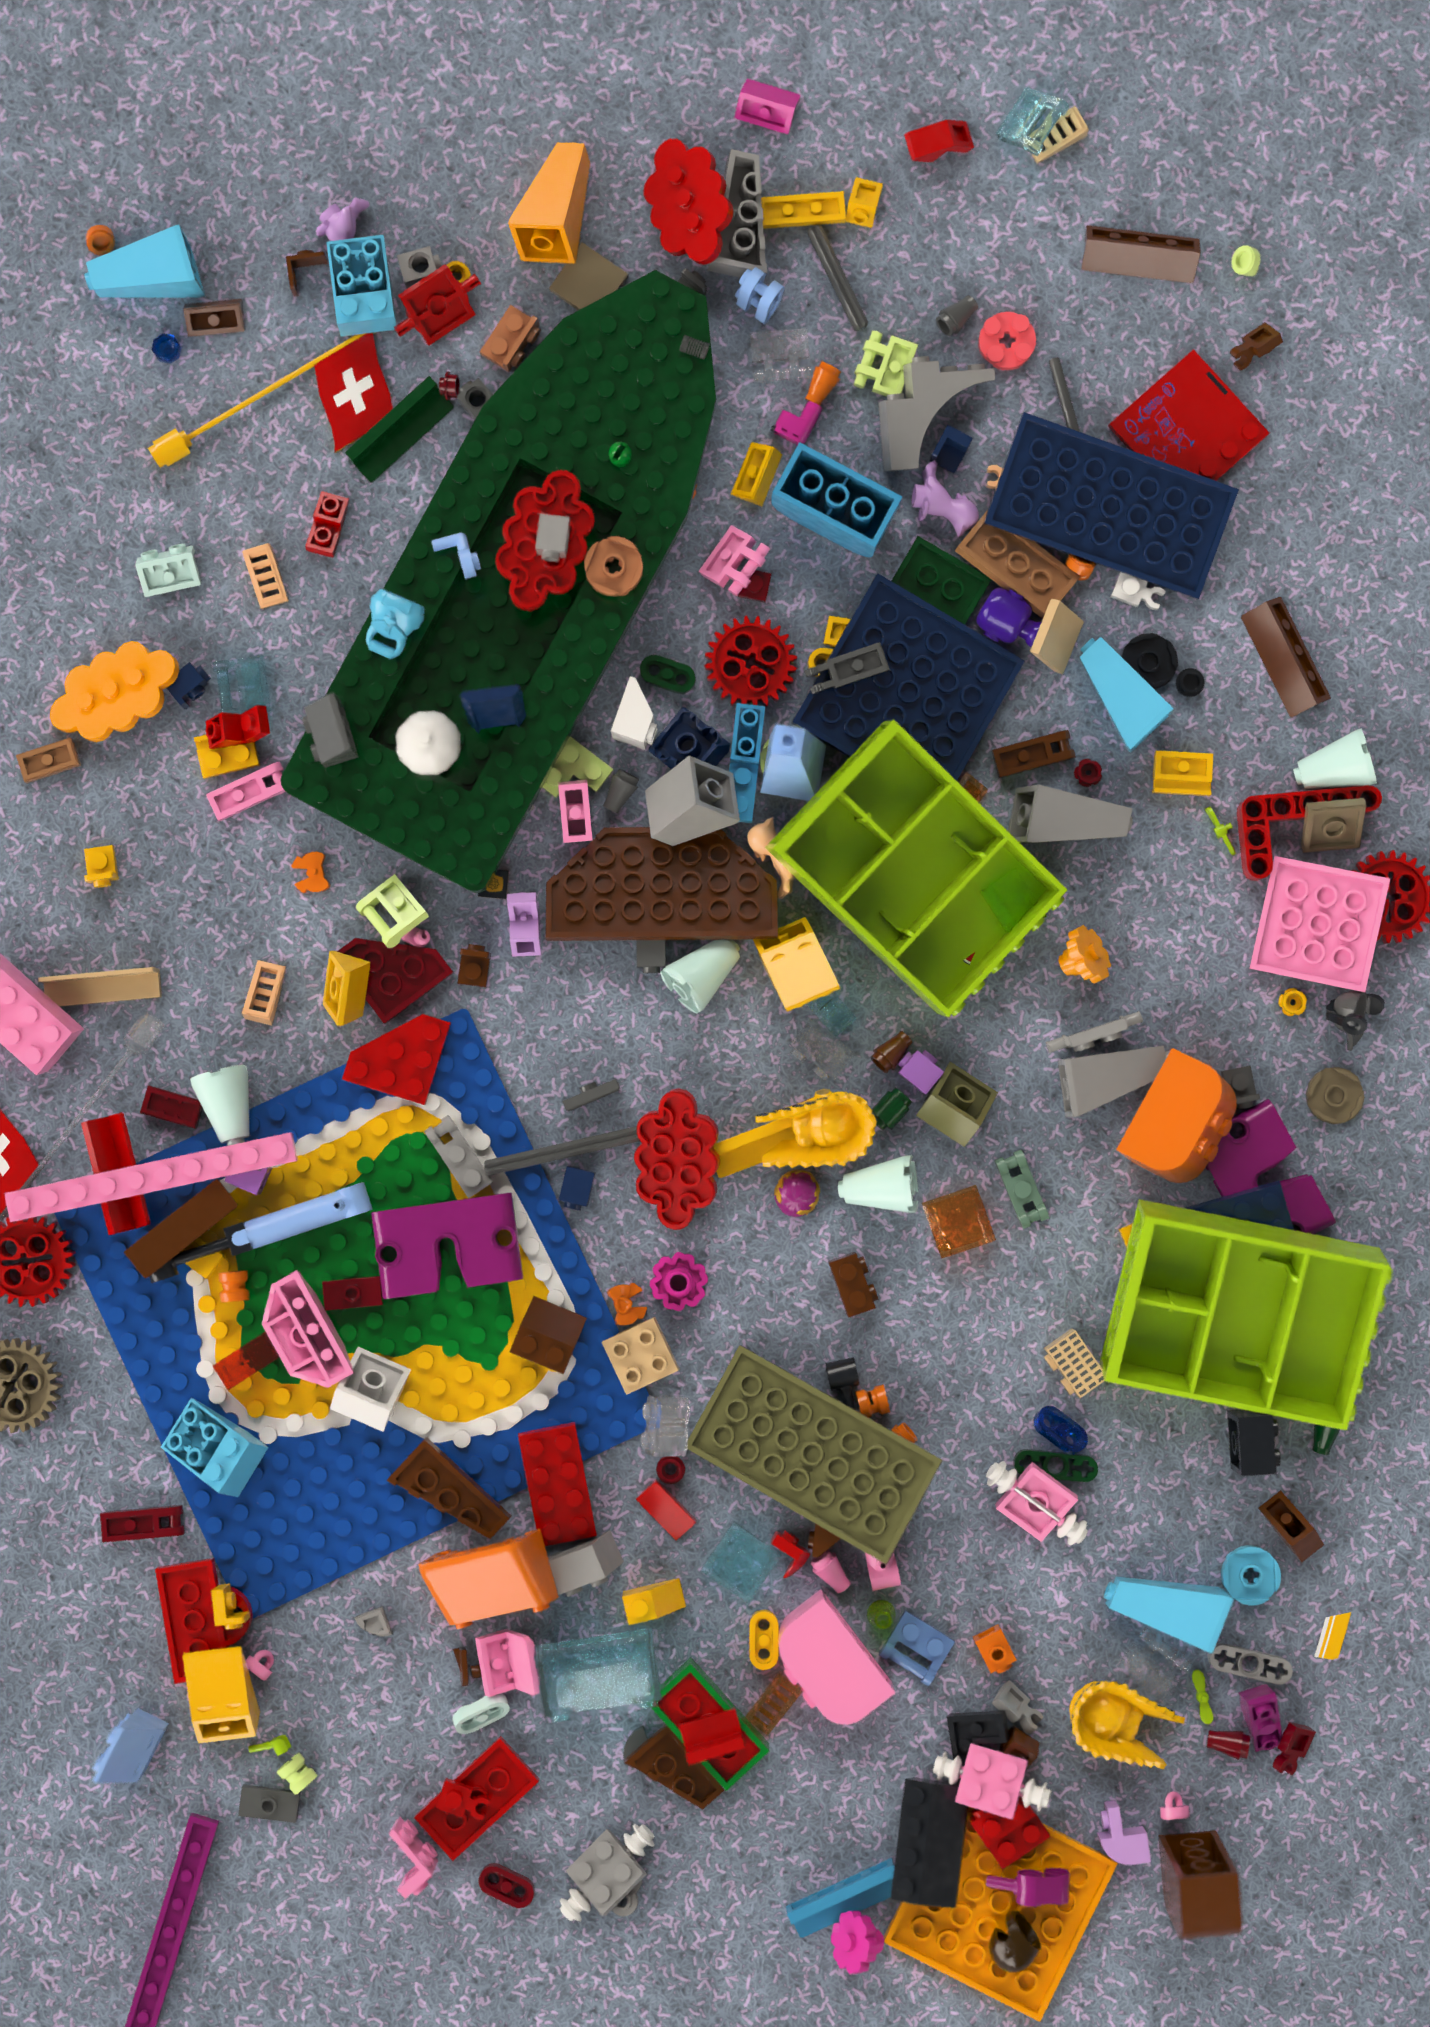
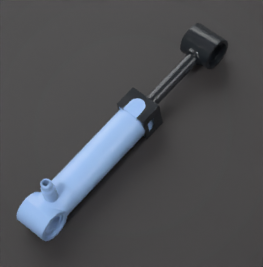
M364 1182L223 1228L225 1238L178 1253L149 1276L150 1283L178 1275V1265L230 1248L232 1256L373 1210Z

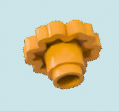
M1084 925L1068 933L1070 940L1066 942L1068 949H1065L1058 959L1061 970L1067 976H1078L1081 974L1084 980L1090 979L1093 984L1109 977L1108 968L1111 967L1109 954L1103 948L1102 940L1093 929L1088 930Z

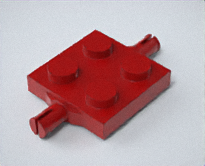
M444 264L397 295L405 307L407 319L394 326L396 333L401 337L415 328L429 346L474 317L476 314L469 303L467 293L481 285L478 277L473 274L460 283L454 278L449 267Z

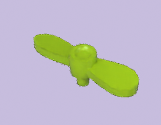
M1210 806L1205 808L1206 813L1215 826L1213 831L1216 833L1217 838H1222L1231 855H1235L1236 851L1227 837L1228 830L1233 828L1232 824L1229 823L1225 826L1220 824L1213 809Z
M1195 1669L1192 1672V1681L1197 1691L1196 1699L1199 1702V1715L1201 1720L1209 1725L1213 1722V1713L1208 1703L1209 1695L1205 1691V1677L1201 1670Z

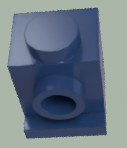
M189 662L179 670L177 679L167 687V690L179 705L186 710L190 707L187 703L189 699L195 701L206 692L204 687L208 685L211 677L201 665L195 668Z

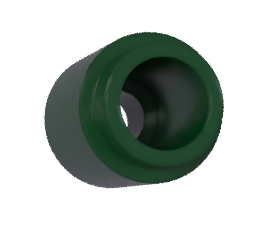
M896 1087L891 1092L887 1091L872 1108V1114L877 1121L876 1125L883 1131L886 1127L892 1130L910 1110L908 1107L912 1104V1101Z

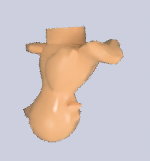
M772 817L768 818L764 823L754 825L749 830L747 839L756 858L760 857L761 861L764 862L766 855L771 857L773 866L781 879L777 898L783 899L792 893L795 877L765 849L767 844L777 835Z

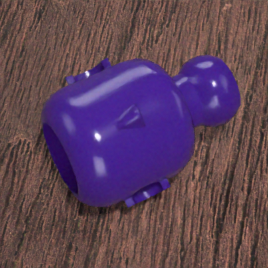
M996 588L990 593L976 618L978 626L985 631L983 634L996 642L1001 640L1005 643H1012L1019 636L1025 640L1029 647H1032L1041 622H1035L1030 619L1032 608L1030 604L1024 601L1023 596L1012 589L1008 591L1003 588Z

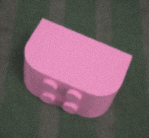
M822 1589L783 1619L779 1627L778 1643L780 1656L784 1663V1672L794 1685L797 1683L801 1685L802 1696L812 1709L817 1706L828 1720L837 1724L858 1722L895 1694L892 1681Z

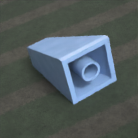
M776 724L769 736L760 793L809 801L820 787L826 745L806 729Z

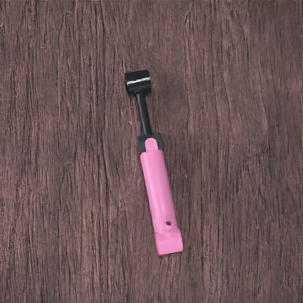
M854 1357L825 1363L831 1391L840 1390L842 1403L855 1409L851 1388L860 1386ZM865 1553L872 1591L901 1585L894 1553L888 1564H884Z

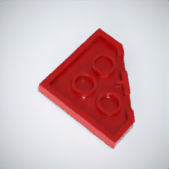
M422 1014L350 1052L342 1080L426 1105L451 1022Z

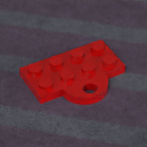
M214 1558L160 1566L155 1569L174 1684L186 1682L183 1653L230 1648L229 1645L239 1641L248 1632L252 1623L253 1614L249 1600L241 1591L231 1587V1592H234L236 1595V1606L240 1607L243 1612L250 1611V1618L245 1623H242V1627L236 1629H225V1625L215 1626L212 1590L219 1583Z

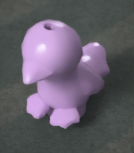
M355 197L351 204L342 210L337 204L331 205L320 215L319 220L322 224L317 227L316 235L318 237L326 235L330 241L354 238L356 218L361 211L369 207V202Z
M935 460L931 461L922 471L923 485L915 484L913 487L912 507L920 508L918 521H923L927 514L945 517L951 522L957 536L960 537L966 530L971 529L979 519L978 509L965 495L961 497L957 493L956 499L951 498L947 490L936 478L937 462Z

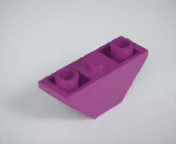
M1267 1684L1239 1692L1240 1706L1255 1752L1274 1749L1279 1745L1282 1738L1275 1692Z

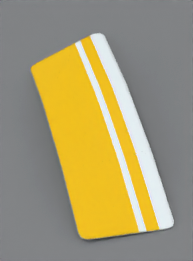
M1351 1612L1325 1618L1314 1657L1330 1660L1338 1659Z

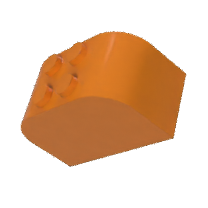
M1172 1048L1116 1150L1136 1165L1170 1182L1185 1183L1195 1179L1204 1171L1208 1162L1214 1160L1218 1152L1217 1145L1222 1136H1226L1232 1127L1231 1120L1237 1107V1099L1233 1088L1209 1065Z

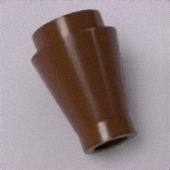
M900 1031L896 1036L874 1049L871 1060L881 1071L888 1073L896 1068L913 1042L906 1033Z

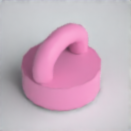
M260 1650L254 1657L249 1655L245 1660L248 1670L263 1681H266L272 1674L269 1669L274 1663V1656L270 1651ZM262 1657L267 1659L264 1665L259 1662Z
M1172 1791L1167 1794L1165 1806L1160 1807L1161 1818L1163 1820L1189 1818V1805H1183L1182 1797L1178 1792ZM1173 1799H1175L1176 1806L1172 1804Z

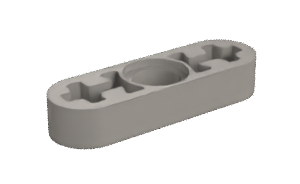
M1216 1643L1213 1653L1208 1652L1209 1663L1218 1671L1278 1685L1287 1683L1292 1677L1293 1670L1291 1664L1281 1656L1225 1643ZM1222 1650H1225L1227 1656L1236 1658V1669L1232 1668L1234 1666L1232 1661L1223 1660L1222 1665L1219 1664V1661L1214 1658L1215 1654H1220ZM1247 1656H1255L1257 1659V1667L1253 1671H1245L1242 1667V1661ZM1264 1659H1268L1266 1664L1271 1667H1277L1278 1663H1281L1285 1673H1280L1278 1678H1275V1674L1272 1671L1264 1669Z

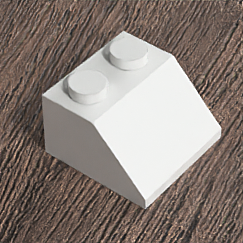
M630 676L611 728V734L615 740L645 750L647 743L652 745L658 731L657 724L654 723L653 713L636 678Z
M358 1347L350 1361L354 1373L339 1382L330 1409L383 1432L395 1409L411 1369Z

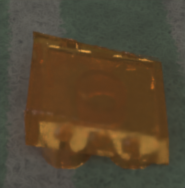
M976 1185L922 1202L927 1221L934 1236L935 1245L939 1250L941 1258L949 1257L996 1240Z

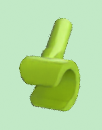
M279 1735L271 1741L250 1745L248 1750L249 1753L273 1748L276 1755L279 1756L287 1752L292 1746L286 1735Z

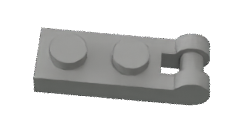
M447 1115L441 1119L442 1123L434 1128L431 1126L424 1132L467 1197L470 1198L493 1183V1180L486 1174L485 1168L451 1117ZM449 1132L453 1139L444 1144L440 1137Z

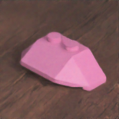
M297 1270L272 1284L262 1325L288 1373L291 1376L320 1384L327 1388L353 1374L354 1370L343 1341L317 1294Z

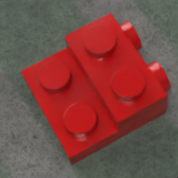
M1019 1796L1013 1820L977 1808L972 1811L973 1815L969 1817L971 1825L1002 1870L1051 1837L1031 1805L1025 1808L1022 1800L1023 1796Z

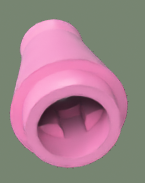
M828 1549L818 1558L814 1557L811 1560L812 1571L837 1593H842L850 1586L851 1582L847 1578L836 1553H831Z

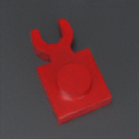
M446 1777L435 1808L463 1818L465 1810L470 1811L475 1819L484 1820L486 1813L480 1812L477 1809V1805L479 1803L489 1805L491 1799L486 1795L471 1796L472 1786Z

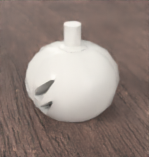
M419 711L411 715L399 727L396 734V752L399 759L412 772L421 775H438L446 771L458 759L461 750L460 732L456 724L445 714L436 711Z

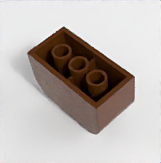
M1216 1830L1158 1835L1164 1902L1179 1939L1223 1937L1241 1934L1242 1910L1239 1873Z

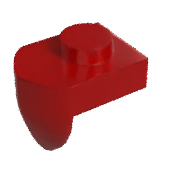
M776 1530L771 1538V1544L793 1558L783 1575V1578L786 1579L796 1573L806 1563L811 1553L798 1544L800 1539L787 1530L782 1534Z

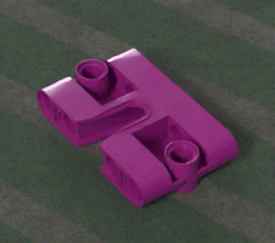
M1269 1099L1232 1118V1124L1238 1122L1242 1126L1241 1136L1236 1139L1232 1138L1230 1133L1222 1136L1217 1145L1218 1152L1213 1161L1208 1162L1205 1167L1215 1179L1213 1182L1221 1197L1258 1187L1257 1178L1262 1173L1276 1167L1297 1148ZM1308 1174L1280 1181L1292 1224L1297 1227L1298 1231L1316 1234L1336 1223L1312 1175L1308 1176Z
M512 1192L371 1212L376 1246L375 1258L378 1262L383 1299L432 1293L439 1290L442 1266L440 1242L443 1238H450L455 1244L457 1262L467 1287L524 1279ZM502 1229H506L512 1234V1242L507 1246L500 1244L497 1240V1234ZM386 1246H392L396 1249L397 1257L393 1262H389L383 1257V1250Z

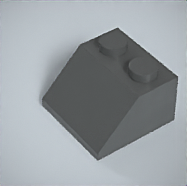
M335 693L328 694L304 707L306 716L302 717L307 734L312 733L315 744L311 745V750L316 762L320 761L326 768L359 757L342 701Z

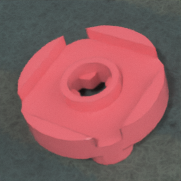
M1014 312L995 314L986 320L980 331L978 340L979 350L982 357L992 364L993 367L1000 370L1017 369L1029 360L1035 349L1036 335L1034 328L1025 315ZM1004 334H1009L1010 338L1015 339V342L1011 343V348H1006L1004 343L999 342V339H1003Z

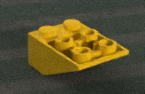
M806 917L778 928V939H753L762 964L787 1012L800 1008L808 1002L827 996L831 992L840 989L837 979Z
M242 1647L183 1653L191 1720L198 1743L256 1737L260 1710Z

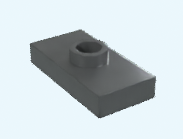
M617 1079L600 1086L593 1082L579 1088L581 1094L562 1102L566 1111H572L620 1091V1086Z
M243 1785L238 1816L296 1823L301 1792L294 1795L291 1790Z

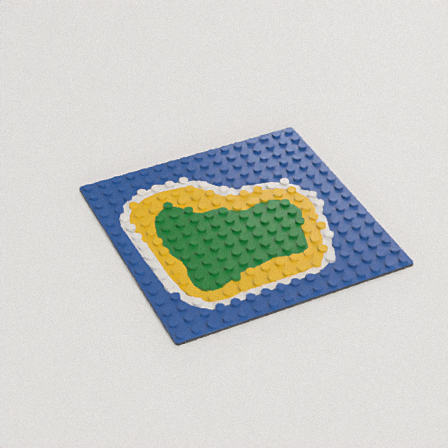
M460 1009L441 1018V1020L451 1022V1026L426 1105L342 1080L346 1064L249 1109L250 1136L244 1138L245 1142L292 1132L298 1161L272 1166L271 1173L260 1195H255L225 1182L226 1176L215 1178L219 1179L238 1206L200 1237L208 1243L225 1238L223 1228L362 1182L365 1184L373 1210L232 1256L230 1248L222 1250L220 1252L225 1257L209 1279H205L184 1263L177 1266L178 1275L154 1283H150L149 1277L144 1278L123 1252L215 1179L145 1193L144 1198L151 1224L113 1235H108L101 1203L54 1213L61 1229L66 1230V1240H72L69 1246L76 1253L74 1257L161 1445L189 1400L194 1398L248 1431L269 1447L239 1497L218 1493L165 1451L225 1583L238 1589L247 1597L252 1607V1619L458 1521L457 1518L447 1512L443 1513L435 1509L434 1505L422 1498L418 1499L412 1496L399 1485H393L386 1481L426 1437L496 1502H499L528 1488L518 1433L575 1422L582 1460L584 1461L658 1426L661 1422L646 1386L626 1395L604 1349L602 1341L618 1334L620 1331L615 1324L614 1318L541 1164L489 1175L493 1183L470 1197L475 1198L512 1192L524 1279L467 1287L457 1262L455 1244L452 1239L443 1238L440 1242L442 1266L440 1286L437 1292L383 1299L384 1305L326 1310L345 1345L350 1361L357 1348L360 1347L411 1369L395 1409L383 1432L330 1409L339 1382L327 1388L320 1384L291 1376L262 1325L271 1285L297 1270L317 1294L323 1307V1281L380 1276L378 1262L375 1258L376 1246L371 1212L468 1199L424 1132L432 1126L434 1128L442 1123L441 1119L447 1115L454 1121L484 1168L486 1160L533 1150L531 1142L467 1009ZM213 1127L137 1162L136 1165L228 1145L227 1143L220 1142ZM449 1132L440 1137L444 1144L453 1139ZM502 1229L497 1234V1240L500 1244L507 1246L512 1242V1234L510 1231ZM386 1246L383 1250L384 1259L393 1262L397 1257L396 1249L392 1246ZM248 1270V1280L246 1281L245 1288L249 1290L250 1300L220 1302V1292L223 1290V1287L219 1282L218 1273ZM533 1296L587 1317L564 1374L509 1352ZM237 1607L239 1612H243L240 1607Z

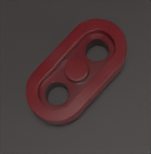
M490 1863L480 1872L478 1882L485 1894L514 1908H524L532 1902L535 1888L529 1878L498 1863ZM490 1874H497L499 1881L496 1883L491 1882L488 1877ZM522 1886L526 1892L523 1895H518L515 1892V1888Z

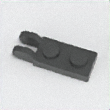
M879 642L828 659L825 663L809 668L804 672L806 677H813L828 670L831 680L815 684L810 688L812 694H816L830 688L836 689L869 678L890 669Z

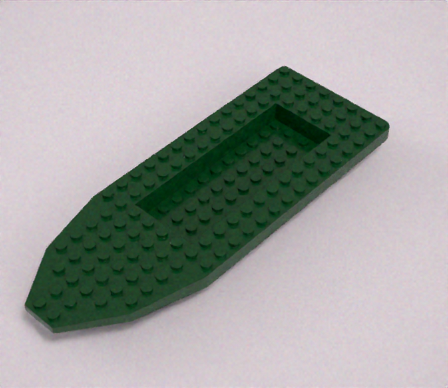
M654 270L563 318L482 406L383 588L423 606L424 621L417 630H414L407 636L403 652L399 656L389 659L370 651L368 648L366 634L372 622V612H370L326 695L335 693L342 701L359 757L325 768L320 761H315L311 750V745L315 744L312 733L307 734L305 731L282 773L281 786L284 791L301 802L470 892L481 893L488 888L687 521L716 407L706 296ZM685 335L692 337V339L695 338L697 341L700 340L702 343L707 342L710 344L704 360L699 357L697 358V355L696 357L692 356V353L691 355L687 354V351L686 353L680 351ZM624 442L629 445L632 451V458L629 464L617 467L611 463L608 452L612 444ZM620 447L614 458L618 460L625 448ZM566 470L573 473L579 480L581 487L579 500L588 504L594 514V528L584 538L588 550L593 544L607 539V537L618 536L625 538L638 549L643 563V574L638 585L627 595L606 596L596 591L588 582L584 560L575 566L577 573L576 583L570 591L561 595L548 593L546 601L539 609L523 611L512 602L509 594L511 581L502 577L495 563L498 550L506 544L502 533L503 526L510 517L516 515L513 506L518 492L530 486L542 488L548 475L554 471ZM464 533L468 540L470 552H477L481 569L476 570L477 576L465 579L457 546L434 552L431 540ZM614 559L612 563L607 562L606 564L611 574H614L616 571L620 572L622 569L617 559ZM378 632L373 637L374 640L396 649V640L386 638ZM511 685L520 686L523 692L526 717L519 728L516 724L483 728L478 733L468 723L461 699L462 692ZM419 711H436L445 714L456 724L460 732L461 750L458 759L446 771L438 775H421L412 772L401 762L396 752V734L399 727L411 715Z

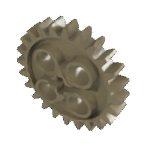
M20 1338L12 1339L11 1344L8 1339L0 1341V1431H4L9 1427L10 1433H15L20 1427L21 1431L25 1432L30 1430V1425L33 1428L40 1426V1420L45 1421L50 1418L47 1411L52 1412L57 1409L52 1401L61 1399L60 1395L54 1393L56 1389L63 1387L62 1384L55 1382V1378L62 1375L61 1372H53L52 1370L57 1365V1361L48 1363L47 1359L51 1353L40 1354L42 1345L38 1344L31 1348L30 1339L23 1341L22 1344ZM7 1359H10L14 1364L13 1372L9 1371L6 1366ZM25 1363H27V1364H28V1368H27L26 1372L23 1373L24 1368H25ZM31 1374L35 1375L38 1379L37 1387H34L30 1382ZM14 1386L18 1389L16 1391L11 1392ZM7 1398L5 1402V1407H3L2 1403L4 1399ZM17 1399H20L24 1404L23 1412L19 1411L16 1407Z

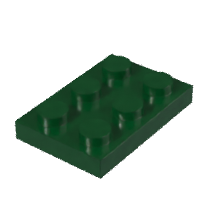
M917 536L891 581L965 625L991 579Z

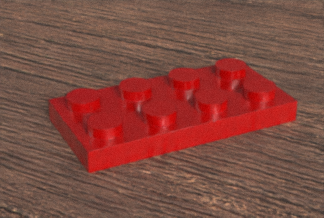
M575 1422L518 1433L536 1530L540 1529L544 1545L549 1546L597 1536Z
M500 1736L453 1779L472 1786L471 1796L486 1795L491 1799L489 1805L484 1803L477 1805V1809L480 1812L486 1813L484 1820L475 1819L470 1811L465 1810L463 1818L436 1809L441 1791L415 1814L414 1819L449 1858L454 1861L539 1782L540 1778Z

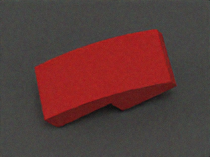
M321 491L313 514L314 522L305 545L306 551L334 558L346 517L349 498Z

